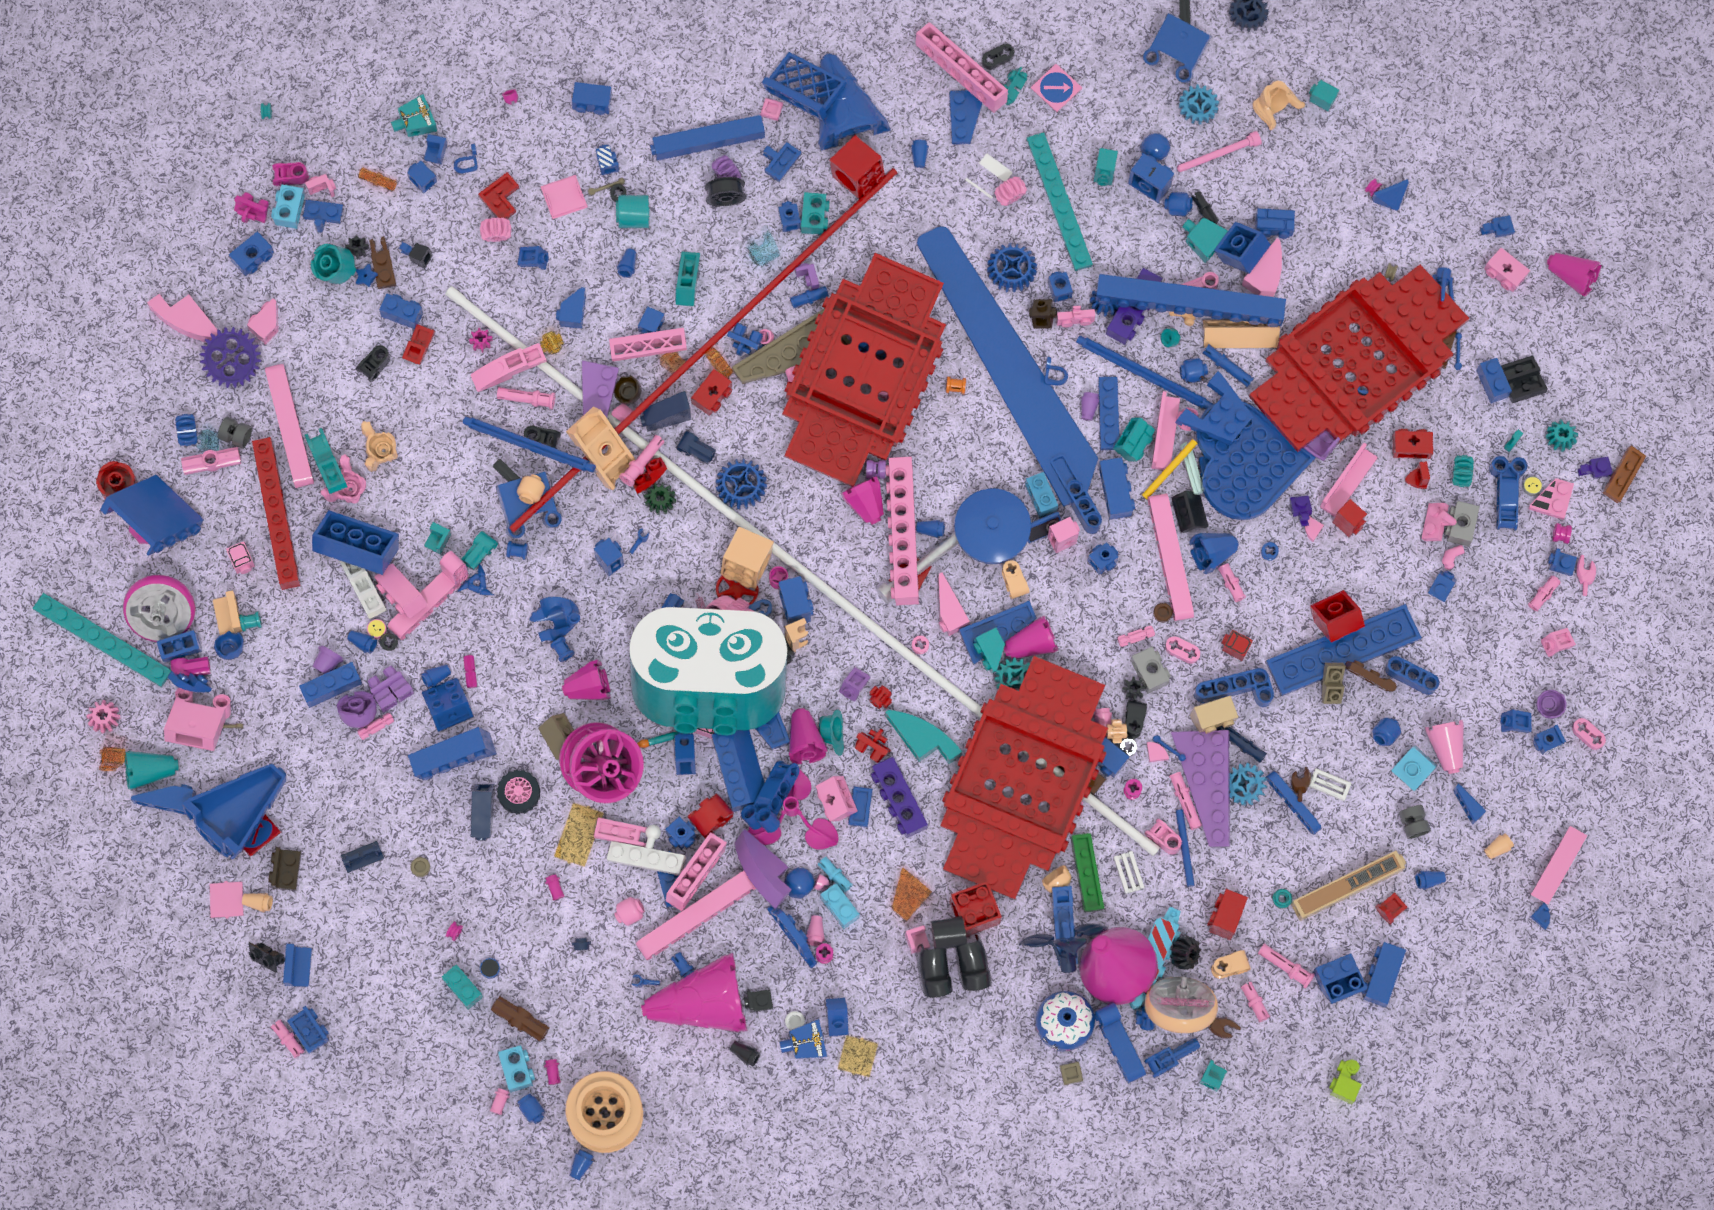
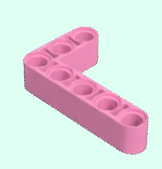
M452 551L446 553L440 560L442 572L420 592L428 606L410 619L405 614L400 615L398 613L389 622L387 627L400 640L405 639L407 633L410 634L420 625L419 622L421 620L424 621L434 611L435 607L440 606L448 598V594L451 595L462 585L460 584L462 581L467 580L469 575L466 564Z

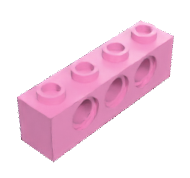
M710 832L667 892L666 902L683 911L725 852L727 842Z

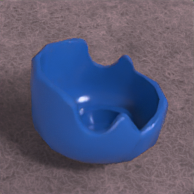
M1159 133L1149 134L1142 140L1140 145L1141 153L1147 156L1151 155L1157 161H1161L1169 154V140Z
M228 631L220 635L214 643L215 652L220 658L225 660L238 658L244 648V640L239 632L234 634Z
M798 867L786 875L784 883L792 889L789 893L790 897L802 899L811 893L815 880L813 874L808 869Z

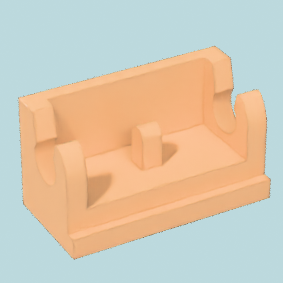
M805 618L785 626V638L794 652L808 643V640L799 642V639L808 635V631L805 630Z

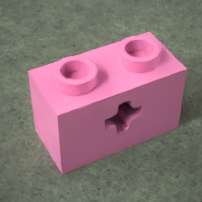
M1503 248L1496 252L1484 268L1490 278H1496L1501 282V286L1504 289L1511 290L1512 292L1517 289L1530 272L1527 267Z
M1071 517L1050 526L1047 538L1055 553L1075 545L1080 529L1077 522H1073Z
M833 776L815 786L818 791V798L824 806V813L830 822L841 821L858 812L844 776Z

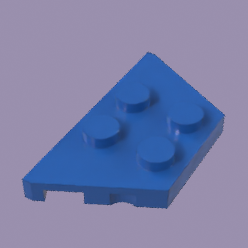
M770 905L766 908L810 968L816 966L817 962L807 944V937L802 930L798 931L796 929V922L790 914L786 915L778 907L775 909Z

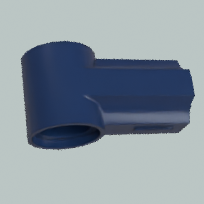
M685 431L675 447L679 452L683 451L686 456L691 455L707 465L712 461L716 453V449L701 442L696 435Z

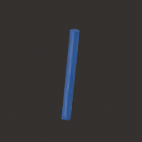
M1181 809L1175 812L1179 836L1182 841L1181 850L1187 887L1195 886L1184 812Z

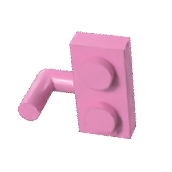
M1429 503L1421 538L1424 541H1442L1444 526H1453L1457 523L1456 519L1447 513L1449 506L1446 503Z

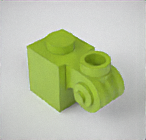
M1341 1060L1337 1067V1071L1340 1073L1337 1079L1333 1077L1329 1086L1332 1089L1330 1095L1351 1105L1355 1102L1362 1085L1351 1079V1076H1354L1360 1069L1359 1063L1356 1060Z

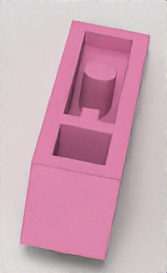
M940 573L938 576L940 622L938 624L942 632H947L948 636L958 632L959 629L969 626L970 621L943 573Z

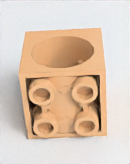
M738 527L723 556L721 575L728 580H735L741 583L746 588L756 589L771 559L774 541Z

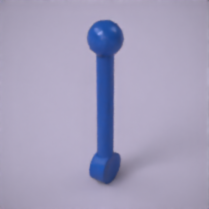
M1457 332L1455 335L1457 347L1454 368L1460 370L1462 368L1460 363V339L1462 334Z
M1156 735L1153 737L1154 743L1161 744L1175 754L1180 761H1185L1186 756L1184 754L1178 753L1164 743L1160 736Z

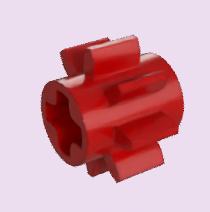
M883 685L879 689L874 686L869 692L871 696L869 699L870 703L878 709L882 706L887 708L892 703L890 698L892 693Z

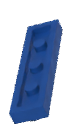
M1099 377L1100 450H1113L1119 440L1118 377Z

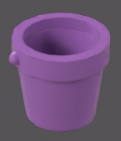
M321 645L318 647L319 652L312 667L326 674L333 671L339 663H342L343 657Z

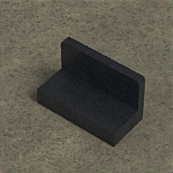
M1185 490L1171 497L1181 533L1189 532L1195 528L1209 527L1200 495L1194 494L1193 491Z

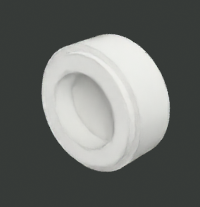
M797 1011L790 1012L785 1018V1025L789 1030L805 1024L804 1016Z

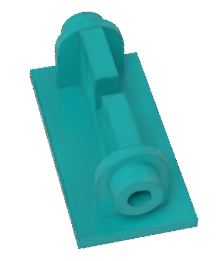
M1022 67L1015 70L1012 69L1007 75L1008 81L1006 84H1003L1008 90L1006 105L1013 104L1020 93L1014 88L1016 87L1021 90L1028 79L1027 73L1020 72Z

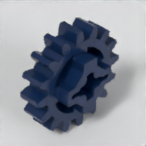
M1234 0L1230 4L1231 9H1229V15H1232L1230 21H1235V27L1240 25L1241 31L1244 28H1247L1248 32H1250L1251 28L1257 31L1258 25L1263 27L1264 22L1268 19L1269 9H1266L1268 4L1262 3L1263 0ZM1251 8V12L1246 16L1247 11Z

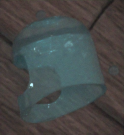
M768 230L762 234L764 238L762 245L758 246L755 242H751L747 248L751 261L757 266H765L780 257L779 249Z

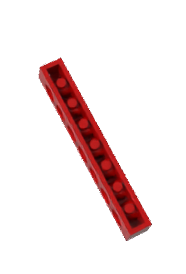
M271 437L254 440L252 445L279 585L282 590L299 587L301 584L274 445Z

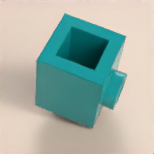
M1320 79L1318 84H1313L1309 91L1311 95L1309 102L1329 112L1338 96L1339 89Z

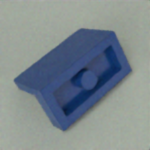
M286 944L283 984L285 986H309L311 948Z

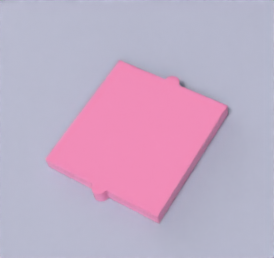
M224 881V883L210 884L211 918L225 917L228 919L233 916H244L242 905L243 882Z

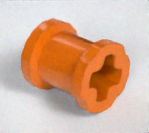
M947 376L946 393L960 392L962 395H965L966 378L953 379Z

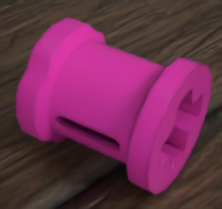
M1137 779L1128 780L1124 787L1126 798L1134 800L1140 796L1142 783ZM1132 786H1135L1134 793L1130 792Z
M822 943L817 947V961L822 964L831 962L833 959V948L829 944ZM823 950H827L826 958H823L822 954H820Z

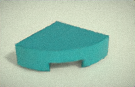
M1519 429L1516 430L1512 438L1504 446V449L1510 453L1524 433Z

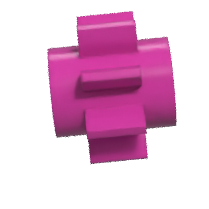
M478 328V331L475 333L471 332L473 338L469 339V343L474 344V351L478 348L483 353L486 347L491 348L489 342L493 341V338L488 336V330L484 332Z

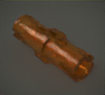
M364 167L361 168L358 175L359 179L373 183V186L376 187L381 186L392 192L397 185V180L383 176L381 172L376 173Z

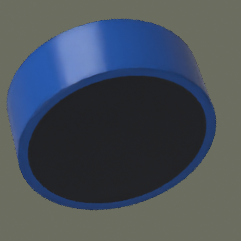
M493 958L485 959L480 965L481 974L487 979L497 977L500 973L499 963Z

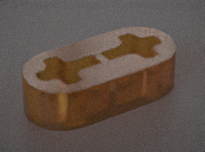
M711 347L705 353L706 358L716 371L726 378L733 374L731 367L715 348Z

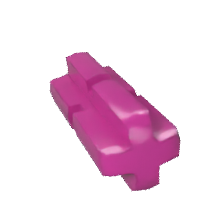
M467 655L463 658L467 688L477 687L476 673L474 672V656Z

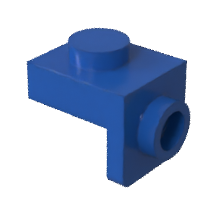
M1440 570L1428 594L1445 602L1457 581L1454 578L1455 575L1447 570L1444 572Z

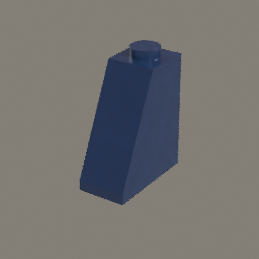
M680 392L650 405L640 416L642 427L646 426L647 432L690 421L691 409L686 392Z
M475 784L472 790L470 837H475V840L485 841L492 835L495 784Z

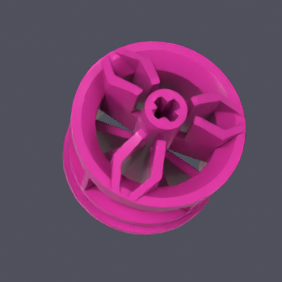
M592 722L576 728L565 739L559 756L560 770L568 785L586 798L598 803H613L626 798L638 786L643 774L644 761L638 744L626 733L606 723ZM594 742L597 744V749L593 745ZM605 776L608 777L610 782L606 783Z

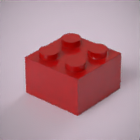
M1344 590L1310 605L1314 623L1330 642L1365 627L1360 607Z
M1228 889L1223 894L1220 893L1214 905V908L1217 910L1212 912L1207 926H1210L1209 932L1231 940L1237 929L1248 897Z

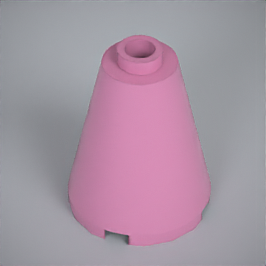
M1459 720V725H1456L1455 721L1432 726L1433 730L1425 727V732L1443 771H1448V774L1460 772L1459 768L1463 767V720Z

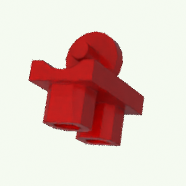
M882 728L878 732L873 729L870 730L869 734L874 739L864 732L858 733L856 737L858 740L854 748L864 753L868 746L872 747L874 751L869 758L879 763L884 756L889 755L891 749L878 742L881 741L885 744L888 740L882 736L884 733Z

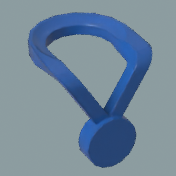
M475 143L471 144L472 156L460 157L455 160L454 170L463 174L478 169ZM474 159L475 166L462 169L457 166L461 161Z
M1047 357L1045 383L1055 386L1065 384L1068 379V372L1060 366H1051V357ZM1049 369L1061 371L1064 374V378L1062 380L1049 379Z

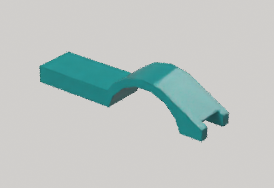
M320 428L318 429L320 432L319 436L311 439L308 433L304 436L328 492L332 494L347 488V484L323 429Z

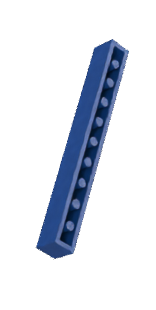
M1099 274L1095 298L1096 302L1103 305L1111 303L1118 304L1120 307L1133 306L1140 310L1171 311L1177 315H1184L1186 313L1193 314L1194 317L1208 316L1215 320L1223 318L1230 319L1232 322L1246 321L1252 325H1259L1261 323L1267 324L1269 327L1282 326L1286 305L1285 298Z

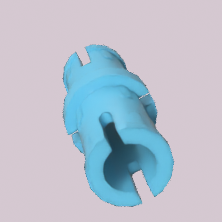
M827 856L818 863V866L829 876L828 879L831 882L834 881L835 884L837 883L843 893H846L853 886L842 874V870L838 869Z

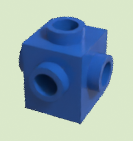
M1107 542L1104 545L1099 544L1092 549L1093 553L1088 556L1087 561L1098 575L1106 570L1109 572L1117 566L1118 551Z
M680 816L665 829V833L669 836L668 841L675 848L677 846L681 850L684 847L689 848L695 842V827L689 821L685 822Z

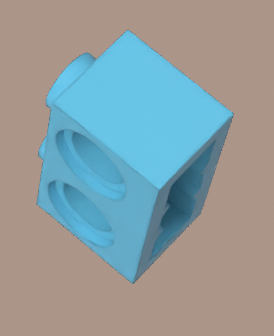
M281 184L280 191L277 190L276 208L273 207L271 214L275 225L298 228L305 198L303 188ZM288 196H294L292 200H285ZM284 213H290L288 217H281Z
M520 1045L498 1052L510 1093L533 1086L532 1080H535L532 1068L528 1069L526 1062L530 1061L527 1049L523 1050ZM514 1054L520 1056V1060L516 1064L509 1062L510 1057ZM519 1073L526 1076L525 1080L521 1083L515 1081V1076Z

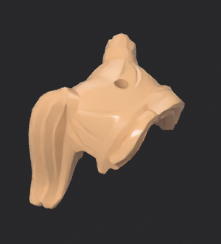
M1278 80L1264 88L1260 97L1253 102V109L1268 125L1269 130H1273L1276 127L1273 114L1284 109L1288 103L1296 109H1303L1305 102L1298 100L1287 85Z
M363 421L361 429L362 434L367 438L365 446L368 456L364 464L370 472L377 470L379 464L397 459L396 441L391 433H375L371 423Z

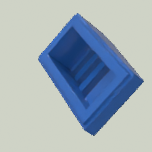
M1458 784L1453 789L1454 794L1473 825L1485 814L1486 810Z

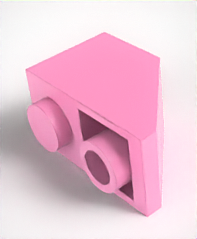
M274 298L270 302L264 303L261 311L257 315L251 316L247 324L249 331L265 345L279 332L278 305Z

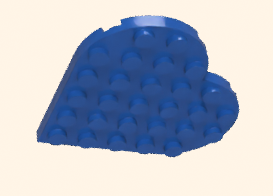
M1245 402L1243 403L1251 412L1253 418L1231 445L1211 438L1204 432H1196L1198 446L1203 455L1209 460L1202 476L1204 495L1216 511L1226 517L1237 520L1254 519L1264 514L1316 458L1304 448L1297 452L1264 414ZM1215 404L1208 407L1200 419H1203Z

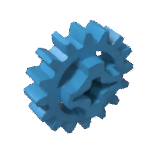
M1197 84L1196 89L1189 86L1188 91H1183L1178 107L1182 109L1181 115L1186 114L1185 120L1190 118L1192 119V124L1196 120L1201 125L1202 120L1208 123L1209 117L1214 119L1215 113L1218 112L1217 106L1219 101L1216 100L1217 94L1212 95L1213 89L1207 91L1206 85L1200 88L1199 84Z
M1249 763L1246 764V767L1239 764L1238 770L1234 767L1232 768L1234 773H1230V798H1234V802L1237 804L1241 800V805L1243 806L1246 805L1247 801L1250 805H1253L1254 799L1259 802L1258 796H1265L1262 790L1268 787L1263 784V782L1267 781V778L1261 777L1264 772L1262 770L1258 771V767L1255 765L1251 769V764ZM1247 772L1253 773L1256 777L1250 778ZM1245 781L1249 782V784H1247V788L1243 787V785H1245ZM1242 791L1245 797L1239 796L1236 792Z

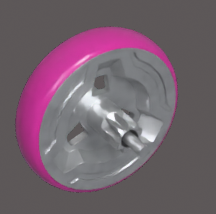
M151 575L138 580L129 588L123 601V614L130 629L141 638L153 642L186 633L195 618L196 607L191 592L182 582L170 576ZM142 606H150V611L142 610ZM168 615L170 621L165 622L164 616Z

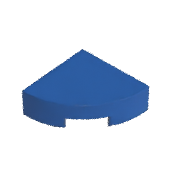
M1545 903L1531 916L1544 930L1550 924L1549 908Z

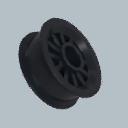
M723 177L709 181L704 186L708 192L706 203L711 206L721 207L744 202L747 198L743 192L745 181L736 177Z

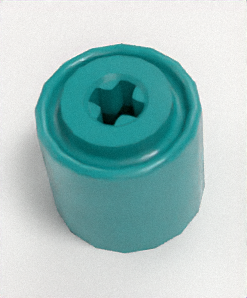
M649 195L618 196V201H616V223H618L619 228H649Z

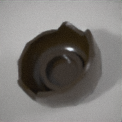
M632 375L620 377L615 385V398L622 404H632L640 398L642 393L640 382Z

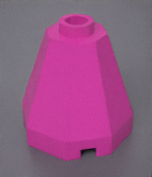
M877 476L840 493L843 500L865 523L870 522L873 525L881 521L880 517L884 515L880 482Z
M591 661L566 678L564 685H562L564 696L574 700H606L611 698V695L607 694L611 692L605 669L601 670L599 667L602 666L601 661Z

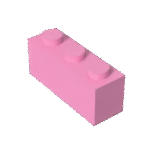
M393 563L387 567L383 575L377 574L374 576L378 583L375 585L382 595L384 593L387 594L385 597L391 605L396 604L395 608L400 615L405 614L410 619L428 606L421 593Z

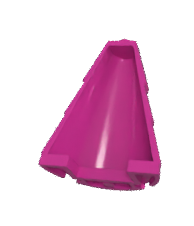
M733 953L721 956L703 968L695 970L678 982H672L645 999V1004L641 1005L643 1017L647 1016L648 1020L680 1026L686 1024L733 1032L747 1031Z

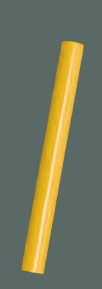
M1192 439L1143 492L1142 496L1146 500L1198 444L1195 440Z

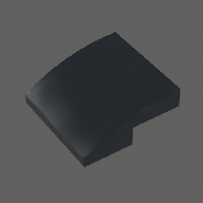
M1533 355L1501 365L1512 390L1509 395L1512 404L1547 393L1548 388L1540 375L1541 369Z

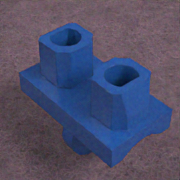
M737 323L733 331H729L727 336L741 342L740 344L734 342L732 347L737 349L736 354L738 356H742L744 352L747 354L751 353V349L747 348V346L756 350L763 347V344H761L763 333L753 330L750 338L744 336L748 327Z

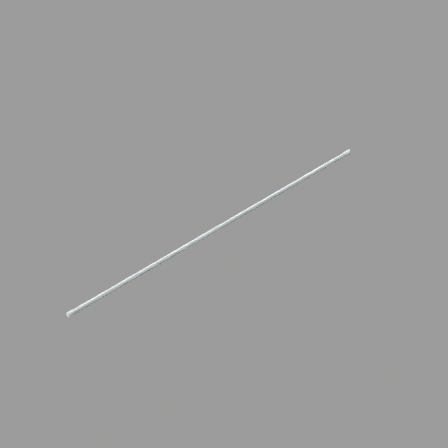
M453 286L446 291L445 295L467 310L514 349L521 348L523 350L527 348L525 344L466 299ZM547 362L537 365L538 368L583 403V390ZM609 412L608 421L615 428L621 422ZM629 427L621 432L642 450L649 444ZM657 451L652 457L653 459L661 457L669 472L736 525L769 539L661 452ZM773 543L772 553L974 714L980 718L983 714L980 713L982 707L776 543ZM1038 759L1036 761L1041 767L1046 768V760ZM1058 767L1054 768L1053 773L1055 776L1061 777L1064 775L1061 769ZM1091 793L1088 799H1083L1135 840L1149 854L1154 856L1158 852L1160 847L1141 834Z

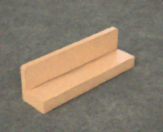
M1203 320L1204 348L1209 344L1213 348H1277L1279 343L1280 326L1269 327L1267 324L1261 323L1259 325H1252L1246 321Z

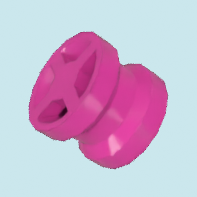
M1556 523L1552 541H1563L1564 544H1569L1572 526H1561V524Z

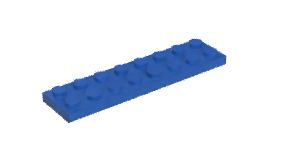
M1406 604L1364 620L1365 627L1338 640L1330 642L1325 636L1266 660L1267 667L1281 697L1323 680L1325 662L1344 663L1345 665L1346 661L1353 662L1356 660L1363 664L1421 640L1422 637Z

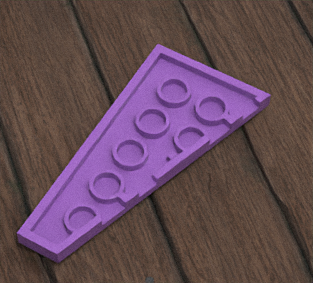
M1217 730L1208 734L1205 731L1201 733L1199 731L1171 732L1177 752L1186 756L1185 761H1181L1209 847H1230L1229 731Z

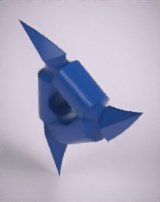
M480 564L478 573L468 578L467 581L465 580L457 591L468 588L473 592L480 593V595H494L486 589V574ZM475 581H480L479 586H475L473 583Z

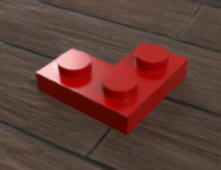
M506 172L481 191L478 197L496 218L508 219L516 213V209L506 198L519 189V185Z

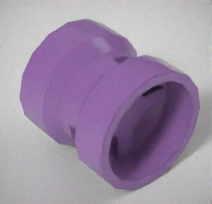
M867 460L866 479L875 476L879 479H885L886 460H879L878 462ZM876 465H878V474H876Z

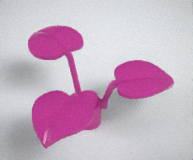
M799 768V775L783 802L784 810L781 811L779 817L780 824L785 815L790 817L799 815L807 828H809L805 834V840L811 848L823 850L838 844L839 838L833 824L826 819L817 818L811 826L803 816L802 811H800L798 800L806 799L810 795L812 787L808 777ZM750 827L748 829V832L763 845L775 843L782 834L780 828L772 833L766 832L763 827L757 830H753Z

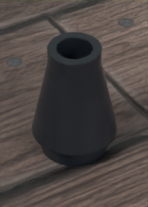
M734 1041L730 1048V1051L743 1063L752 1067L757 1063L761 1054L757 1051V1048Z

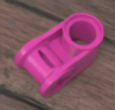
M300 162L276 163L272 165L274 186H281V184L299 185L304 184L309 179L305 165ZM303 171L302 175L296 176L297 172Z

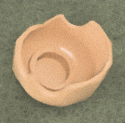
M1062 865L1043 878V886L1048 892L1052 893V887L1068 886L1071 882V874L1066 866Z

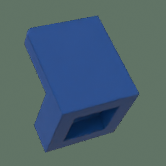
M428 134L424 160L442 165L447 148V140L444 137Z

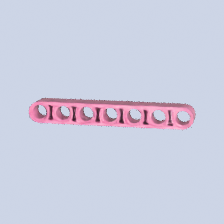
M284 364L266 367L265 372L295 488L314 484Z
M1168 494L1148 496V506H1151L1149 509L1152 523L1155 524L1153 526L1156 541L1159 542L1157 544L1159 556L1163 561L1161 562L1163 574L1167 579L1165 580L1168 595L1171 597L1169 598L1170 606L1175 615L1173 619L1174 621L1194 618L1192 601Z
M742 871L637 941L636 946L645 959L650 960L653 958L652 955L655 954L656 956L668 948L670 943L674 944L683 938L685 933L689 934L701 926L703 921L704 923L716 916L718 911L722 912L734 904L733 901L740 900L749 894L751 889L755 890L756 888L749 880L745 871Z

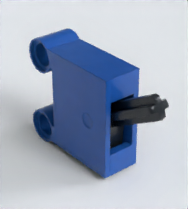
M1179 0L1180 19L1168 13L1150 49L1144 52L1143 60L1150 66H1156L1161 62L1160 51L1185 64V66H1180L1176 70L1177 80L1182 83H1188L1193 79V72L1212 36L1191 25L1190 0ZM1151 52H1155L1157 55V59L1154 62L1148 61V55ZM1187 69L1189 77L1183 80L1180 77V72Z
M498 459L493 464V468L508 481L507 483L495 486L507 524L506 533L510 538H520L525 533L524 524L520 527L518 535L512 534L509 527L533 504L524 503L519 499L517 489L522 478L501 459ZM546 472L534 474L539 476L545 485L542 496L550 489ZM552 497L535 513L538 514L545 511L542 522L548 528L557 527L562 521V516L557 511ZM549 514L556 516V523L553 525L548 522Z

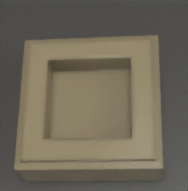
M1079 1061L1059 1066L1064 1086L1084 1081Z

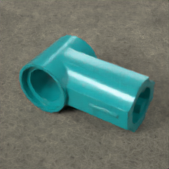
M481 531L461 560L467 567L475 570L482 560L492 553L491 550L497 547L498 542L484 531Z

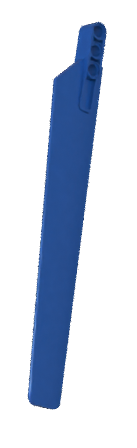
M940 226L922 234L917 240L918 248L936 280L944 283L942 291L1062 506L1065 507L1070 504L1084 530L1089 534L1097 533L1101 527L1102 517L1088 494L1098 462L1097 455L1052 386L1045 383V376L950 230ZM1074 488L1077 489L1079 493L1074 494L1070 490ZM1084 504L1088 509H1081L1079 505ZM1094 520L1097 525H1090L1088 521Z

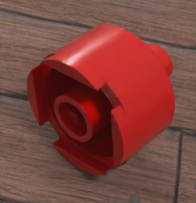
M118 461L108 462L103 465L96 478L97 487L104 499L111 494L138 483L130 466Z
M716 793L710 799H704L699 804L701 808L692 811L687 817L706 839L710 832L715 834L713 831L726 825L733 818L734 812L721 796Z

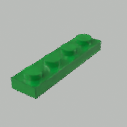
M1091 833L1072 835L1070 838L1084 913L1102 911L1105 908Z

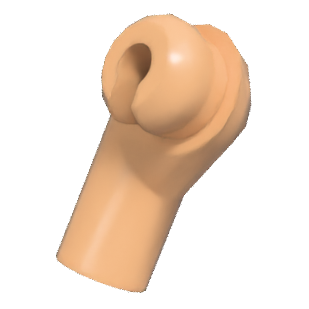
M1169 311L1170 316L1183 317L1185 319L1184 323L1187 326L1194 325L1196 317L1193 314L1177 315Z

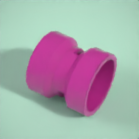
M780 566L772 568L769 573V583L777 590H779V581L788 579L787 570Z

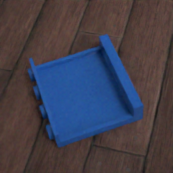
M157 475L107 496L100 508L104 515L115 511L151 546L146 553L148 556L155 552L159 553L166 547H172L176 542H182L191 535H197L204 521L197 512Z

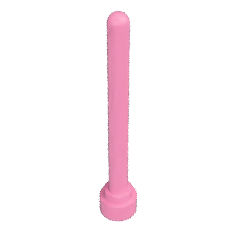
M1257 131L1251 132L1244 140L1178 165L1177 171L1183 172L1246 146H1259L1262 144L1261 138Z

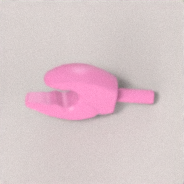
M1581 555L1577 562L1576 573L1580 584H1583V596H1587L1588 585H1591L1596 577V566L1591 561L1590 570L1584 569V555Z

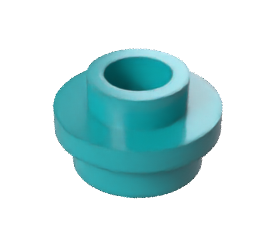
M1279 889L1273 894V903L1278 908H1287L1292 903V895L1286 889ZM1279 896H1284L1286 901L1280 902Z

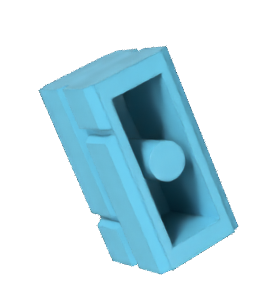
M837 883L820 895V899L834 918L839 921L843 930L859 919L860 914Z

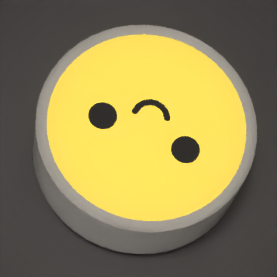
M1535 476L1526 478L1522 485L1523 491L1529 496L1538 495L1542 490L1541 480Z

